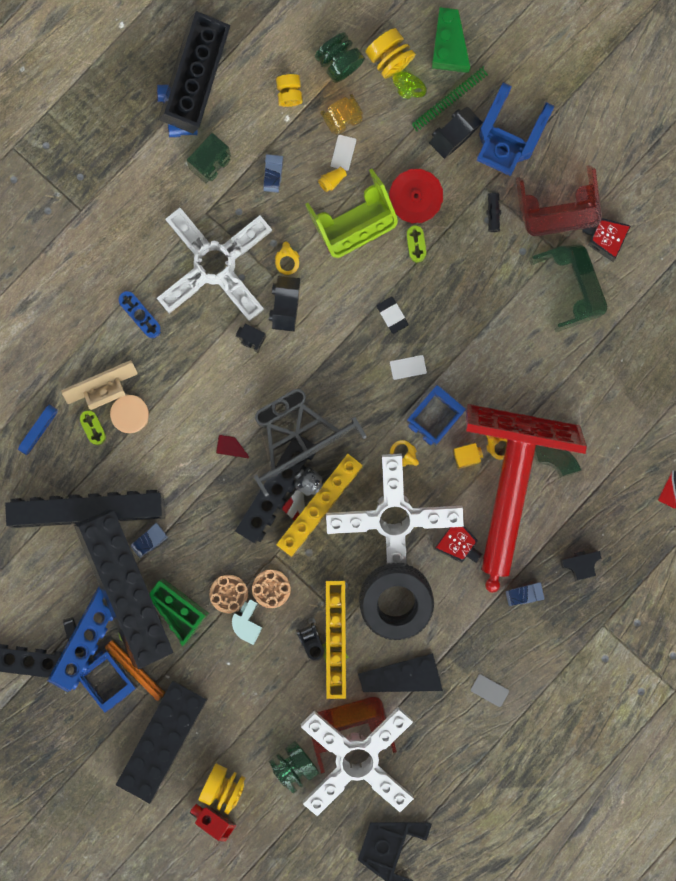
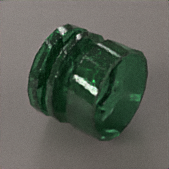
M345 32L329 39L314 55V58L320 62L321 67L329 66L326 73L334 83L347 78L365 60V57L358 48L350 49L353 42L348 40V35Z
M296 741L285 748L288 758L285 759L281 754L276 755L281 762L280 764L273 758L269 761L274 775L293 794L297 791L293 784L294 782L300 787L304 786L300 779L302 775L310 781L320 773Z

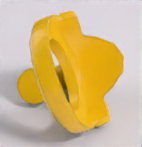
M287 241L283 243V247L277 252L275 265L280 273L291 275L299 268L300 256L297 251L290 247ZM290 256L293 258L295 266L292 270L286 271L281 268L280 260L283 257Z
M486 435L488 440L486 445L487 451L495 459L503 460L504 455H497L494 448L500 441L507 442V439Z
M400 440L392 445L390 454H394L395 448L399 445L408 447V453L402 458V467L406 465L417 466L419 464L416 457V448L408 441Z

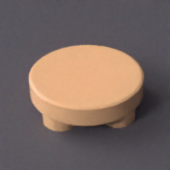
M125 395L113 403L110 410V418L113 425L119 431L129 434L136 433L147 425L149 410L141 398L134 395Z
M270 569L261 572L255 578L252 585V593L255 600L266 608L282 606L288 600L291 592L288 578L277 570Z
M220 576L211 585L210 601L220 612L235 613L241 610L244 602H247V586L237 576Z

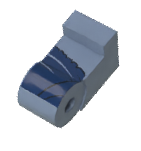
M266 154L264 191L279 193L284 161L283 156Z
M155 523L147 532L133 542L130 547L139 558H142L166 540L168 536Z
M541 582L505 591L509 606L544 600Z

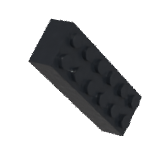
M195 11L189 18L158 118L159 121L192 134L200 128L231 25L198 11Z
M172 681L118 779L116 786L149 804L152 803L208 699L184 685Z

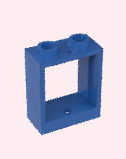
M436 385L407 419L408 427L414 433L420 432L424 436L422 439L430 446L434 444L436 446L464 414L466 408ZM434 396L456 413L436 438L415 421L416 417Z
M101 651L93 658L95 661L88 665L86 671L80 673L78 679H80L86 690L104 713H106L137 689V687L108 651L105 653ZM108 659L127 685L105 702L85 676Z

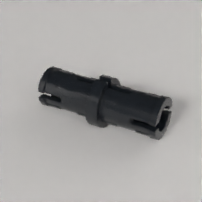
M488 193V210L486 211V215H488V232H500V194Z

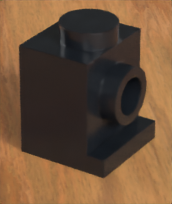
M245 323L244 327H239L235 337L241 340L242 345L248 348L253 346L254 351L258 353L266 338V333Z

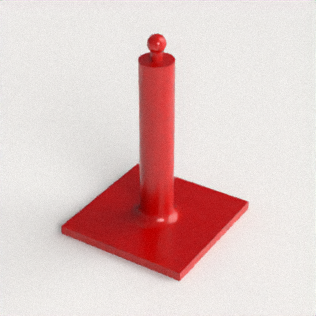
M467 404V432L507 439L481 567L483 572L490 574L489 579L485 583V588L493 593L497 592L500 588L499 576L506 577L510 575L536 445L586 454L587 445L580 425Z

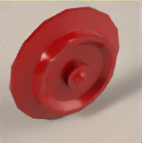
M409 169L399 174L393 181L389 191V199L395 214L399 218L409 223H423L432 219L440 211L443 203V188L439 180L431 172L423 169Z

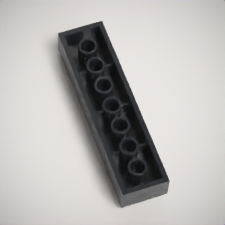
M146 490V494H140L138 491H127V495H121L119 492H109L107 496L92 493L88 494V497L85 498L80 495H68L69 499H63L61 496H49V500H44L41 497H31L30 501L14 498L10 499V502L5 503L6 526L10 528L72 525L108 509L115 511L118 521L165 519L164 495L159 493L158 490Z
M108 509L75 524L74 527L132 665L137 669H141L174 653L115 511Z

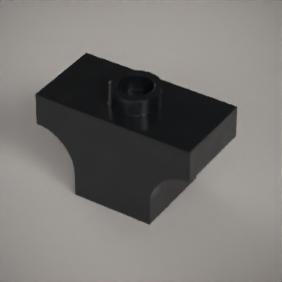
M581 551L573 553L574 557L560 561L562 568L571 570L575 581L596 576L595 563L602 559L600 551L589 554Z

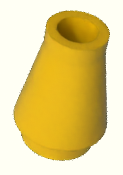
M340 166L333 171L321 175L318 183L325 192L333 191L341 180L347 176V173Z

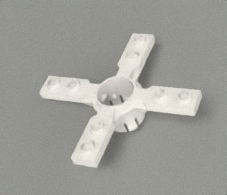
M178 208L165 219L195 255L194 268L157 297V300L169 314L195 294L205 283L219 284L249 322L264 310L234 273L235 259L241 254L246 253L272 232L270 226L260 215L223 245L219 244L218 241H211L210 244L181 208ZM217 250L223 252L228 257V261L225 262L226 268L218 273L217 276L215 274L206 275V270L200 265V262H202L201 258L209 251Z
M402 454L382 455L384 497L382 496L377 501L379 505L377 504V509L326 513L327 534L366 532L368 529H377L381 535L386 537L387 564L404 563L406 565L405 536L411 532L413 527H423L424 529L462 527L463 507L412 508L408 503L409 499L403 495ZM395 506L406 510L408 517L402 521V524H387L380 518L381 514L387 508Z
M398 707L367 738L361 735L360 739L359 733H351L352 739H350L349 735L344 737L317 712L314 711L301 723V728L329 752H333L337 756V767L303 800V805L318 816L344 790V786L348 782L364 779L372 786V789L401 812L414 799L413 795L378 766V753L382 749H386L413 723L412 718ZM355 749H362L370 754L367 760L361 763V768L360 764H352V768H350V763L344 758L345 755Z

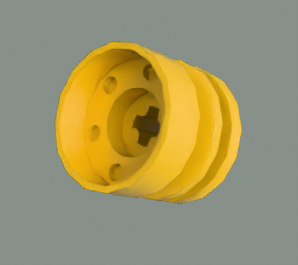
M396 28L390 29L379 36L365 50V54L372 63L381 61L377 66V70L382 71L381 75L385 79L402 71L416 55L413 50H409V44L400 46L404 38Z
M216 763L198 801L210 806L217 799L219 800L217 810L220 811L223 803H225L227 807L224 813L229 815L240 799L246 777L241 776L238 783H236L234 780L237 773L234 772L228 779L226 778L228 768Z

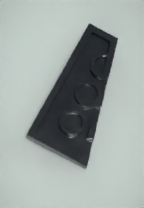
M433 653L358 673L363 692L443 691Z

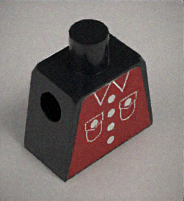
M601 218L597 226L586 222L582 232L592 236L588 244L591 248L614 262L631 226Z
M464 525L462 527H449L434 548V550L460 563L466 557L477 563L482 556V553L474 548L478 540Z

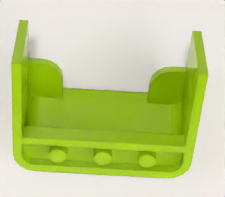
M372 168L369 172L374 184L364 191L365 203L332 219L327 212L316 215L310 204H305L315 228L328 251L335 258L342 257L391 231L398 223V218L385 186Z

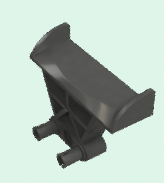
M294 389L259 409L255 414V420L260 427L267 428L271 470L260 477L255 475L254 478L265 497L269 494L262 482L318 452L354 428L362 439L367 438L356 417L352 418V423L339 430L305 406L306 395L300 389ZM284 404L286 406L285 412H276V406ZM299 409L295 432L273 425ZM303 411L316 419L301 428ZM319 424H323L334 432L308 449L300 438V435ZM271 430L288 436L273 445ZM296 438L303 452L275 467L274 451Z

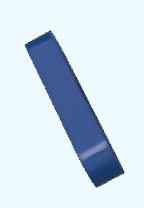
M125 291L121 293L119 304L147 337H158L161 333V327L132 292ZM132 297V304L135 306L138 303L139 305L132 309L128 303L123 304L125 302L123 298ZM137 310L145 312V317L142 320L135 318L134 314ZM149 317L151 318V320L148 321L150 325L157 326L155 328L156 332L154 334L153 332L148 333L149 328L146 324L141 326V324L145 323Z
M49 404L21 442L18 450L23 454L28 455L56 416L58 410Z

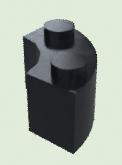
M468 106L463 110H456L451 117L453 119L442 129L440 127L432 133L433 138L429 144L444 159L458 149L483 123Z
M278 276L277 283H273L272 294L275 295L274 309L270 310L269 313L272 329L295 332L301 278Z

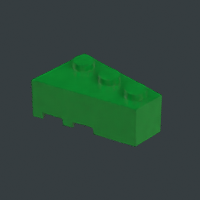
M439 8L432 69L469 73L470 63L458 9Z
M164 578L159 580L149 593L154 606L160 615L164 617L171 631L175 633L182 647L186 645L209 612Z

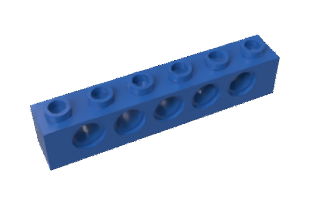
M99 586L47 679L48 682L66 692L72 689L75 690L80 682L78 677L81 672L84 673L89 665L87 661L89 656L95 654L99 646L97 645L99 638L105 636L108 630L106 625L108 621L113 620L108 606H105L103 603L104 596ZM95 613L101 615V623H96L94 621L93 617ZM86 630L91 631L93 634L91 641L84 637ZM77 647H80L83 650V656L81 658L75 655V649ZM68 664L74 667L72 675L66 673L65 668Z

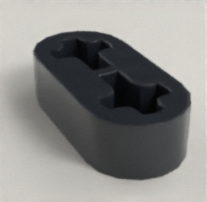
M73 617L63 619L68 641L76 628ZM80 647L75 649V654L83 652Z

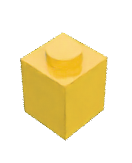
M476 443L453 449L458 469L479 464L481 462L480 458H483L482 449L477 447Z

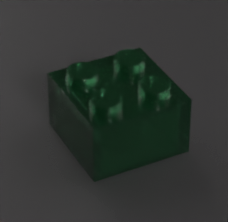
M211 133L186 161L189 169L206 184L208 181L212 182L217 177V171L221 167L225 168L229 164L231 153L229 147L215 134Z

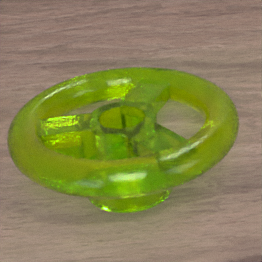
M403 71L393 75V83L398 88V94L401 97L410 99L411 97L421 98L426 95L427 88L425 84L415 75ZM421 88V92H414V90Z

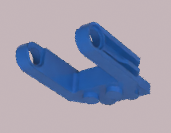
M503 82L480 129L479 136L483 147L476 161L511 176L517 162L531 157L554 109V105L545 103L528 141L525 142L513 134L493 127L512 87Z

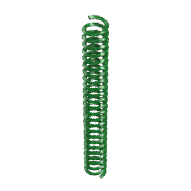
M482 66V68H480L479 71H476V73L471 75V78H468V80L462 82V85H459V87L453 89V92L451 91L450 94H447V96L444 97V99L442 98V100L439 101V103H436V106L433 105V108L427 110V113L424 112V115L418 117V120L416 119L415 122H412L414 129L418 132L417 128L414 125L416 124L418 128L421 130V127L418 125L417 121L421 124L422 127H424L420 119L424 122L425 125H427V123L424 120V118L430 123V120L427 118L426 115H428L429 118L433 120L429 112L432 114L434 118H436L432 110L436 113V115L439 116L435 108L440 113H442V111L438 108V106H440L443 111L445 110L440 103H442L446 109L447 106L445 105L444 101L447 103L448 106H450V103L447 101V99L451 102V104H453V101L450 99L449 96H451L452 99L456 102V99L453 97L452 93L455 95L457 99H459V97L457 96L455 91L458 93L460 97H462L458 89L462 92L463 95H465V92L461 89V87H463V89L466 92H468V90L464 87V84L467 86L469 90H471V88L467 85V82L470 84L472 88L474 87L473 84L476 85V82L473 80V78H475L477 83H479V80L476 78L475 75H477L478 78L482 81V78L479 76L478 72L481 74L483 78H485L484 74L488 76V73L484 70L485 66Z

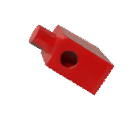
M195 804L190 811V814L197 818L195 824L217 841L226 842L237 826L211 807L203 809L198 804ZM209 817H211V822H210V824L208 823V818H209Z

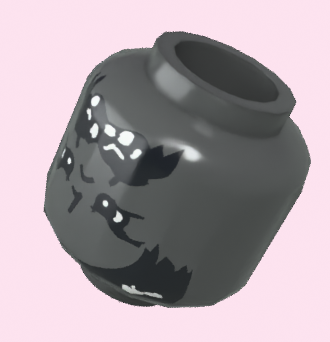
M307 467L304 470L300 468L294 475L296 479L295 487L306 496L316 495L323 486L322 476L311 467Z

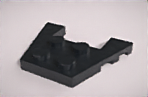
M370 822L358 861L385 881H413V879L395 874L394 871L406 835L408 834L427 841L432 823Z

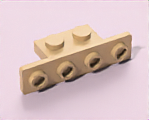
M130 360L63 389L61 392L67 404L85 397L89 409L92 410L125 396L121 381L138 373L133 362Z

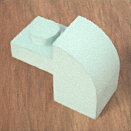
M249 600L248 603L244 602L240 610L243 613L242 616L234 613L232 626L239 638L254 645L262 627L249 621L258 604Z

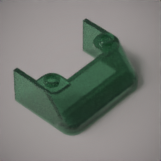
M583 245L560 246L532 256L530 260L531 265L551 258L560 266L571 264L583 299L577 301L573 306L575 318L557 324L555 332L599 318L606 313L607 303L588 251Z

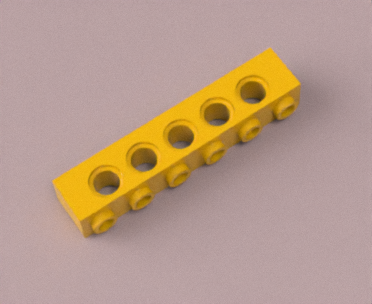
M347 454L276 545L290 557H293L360 472L363 465Z
M326 581V699H346L345 581Z

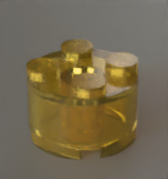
M350 94V99L343 97L328 106L329 110L326 113L324 110L320 112L330 132H335L336 136L343 133L347 125L352 124V126H355L363 119L364 113L353 94Z

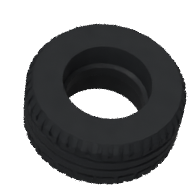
M404 563L384 564L382 567L380 566L372 571L361 586L359 604L362 617L369 629L376 633V635H380V637L388 638L389 640L409 639L411 636L413 637L421 632L431 620L434 611L432 589L423 573L421 574L413 566L405 565ZM401 586L412 591L415 603L409 612L401 616H389L380 610L378 599L390 587Z

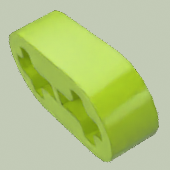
M411 226L406 236L409 257L412 261L419 263L426 257L424 232L419 226ZM413 230L420 233L417 238L418 242H414V237L410 236ZM415 246H418L419 252H423V254H420V258L412 254L415 252Z
M89 410L84 411L80 416V422L89 441L94 445H102L106 440V433L97 415ZM86 415L94 416V419H92L94 426L91 427L88 422L84 423ZM96 429L98 434L102 433L100 441L92 439L94 437L92 430Z

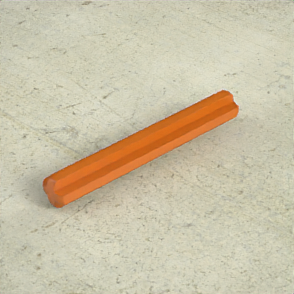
M111 640L105 646V649L157 701L164 696L165 692L142 669H137L132 665L129 656L115 641Z

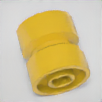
M297 74L278 76L276 78V87L280 91L277 94L278 105L292 107L302 104V92L299 90L301 88L300 76Z

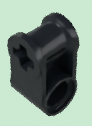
M314 622L311 623V626L302 630L297 629V635L302 646H304L307 656L313 661L321 660L324 656V648ZM313 647H319L321 654L318 657H312L310 650Z

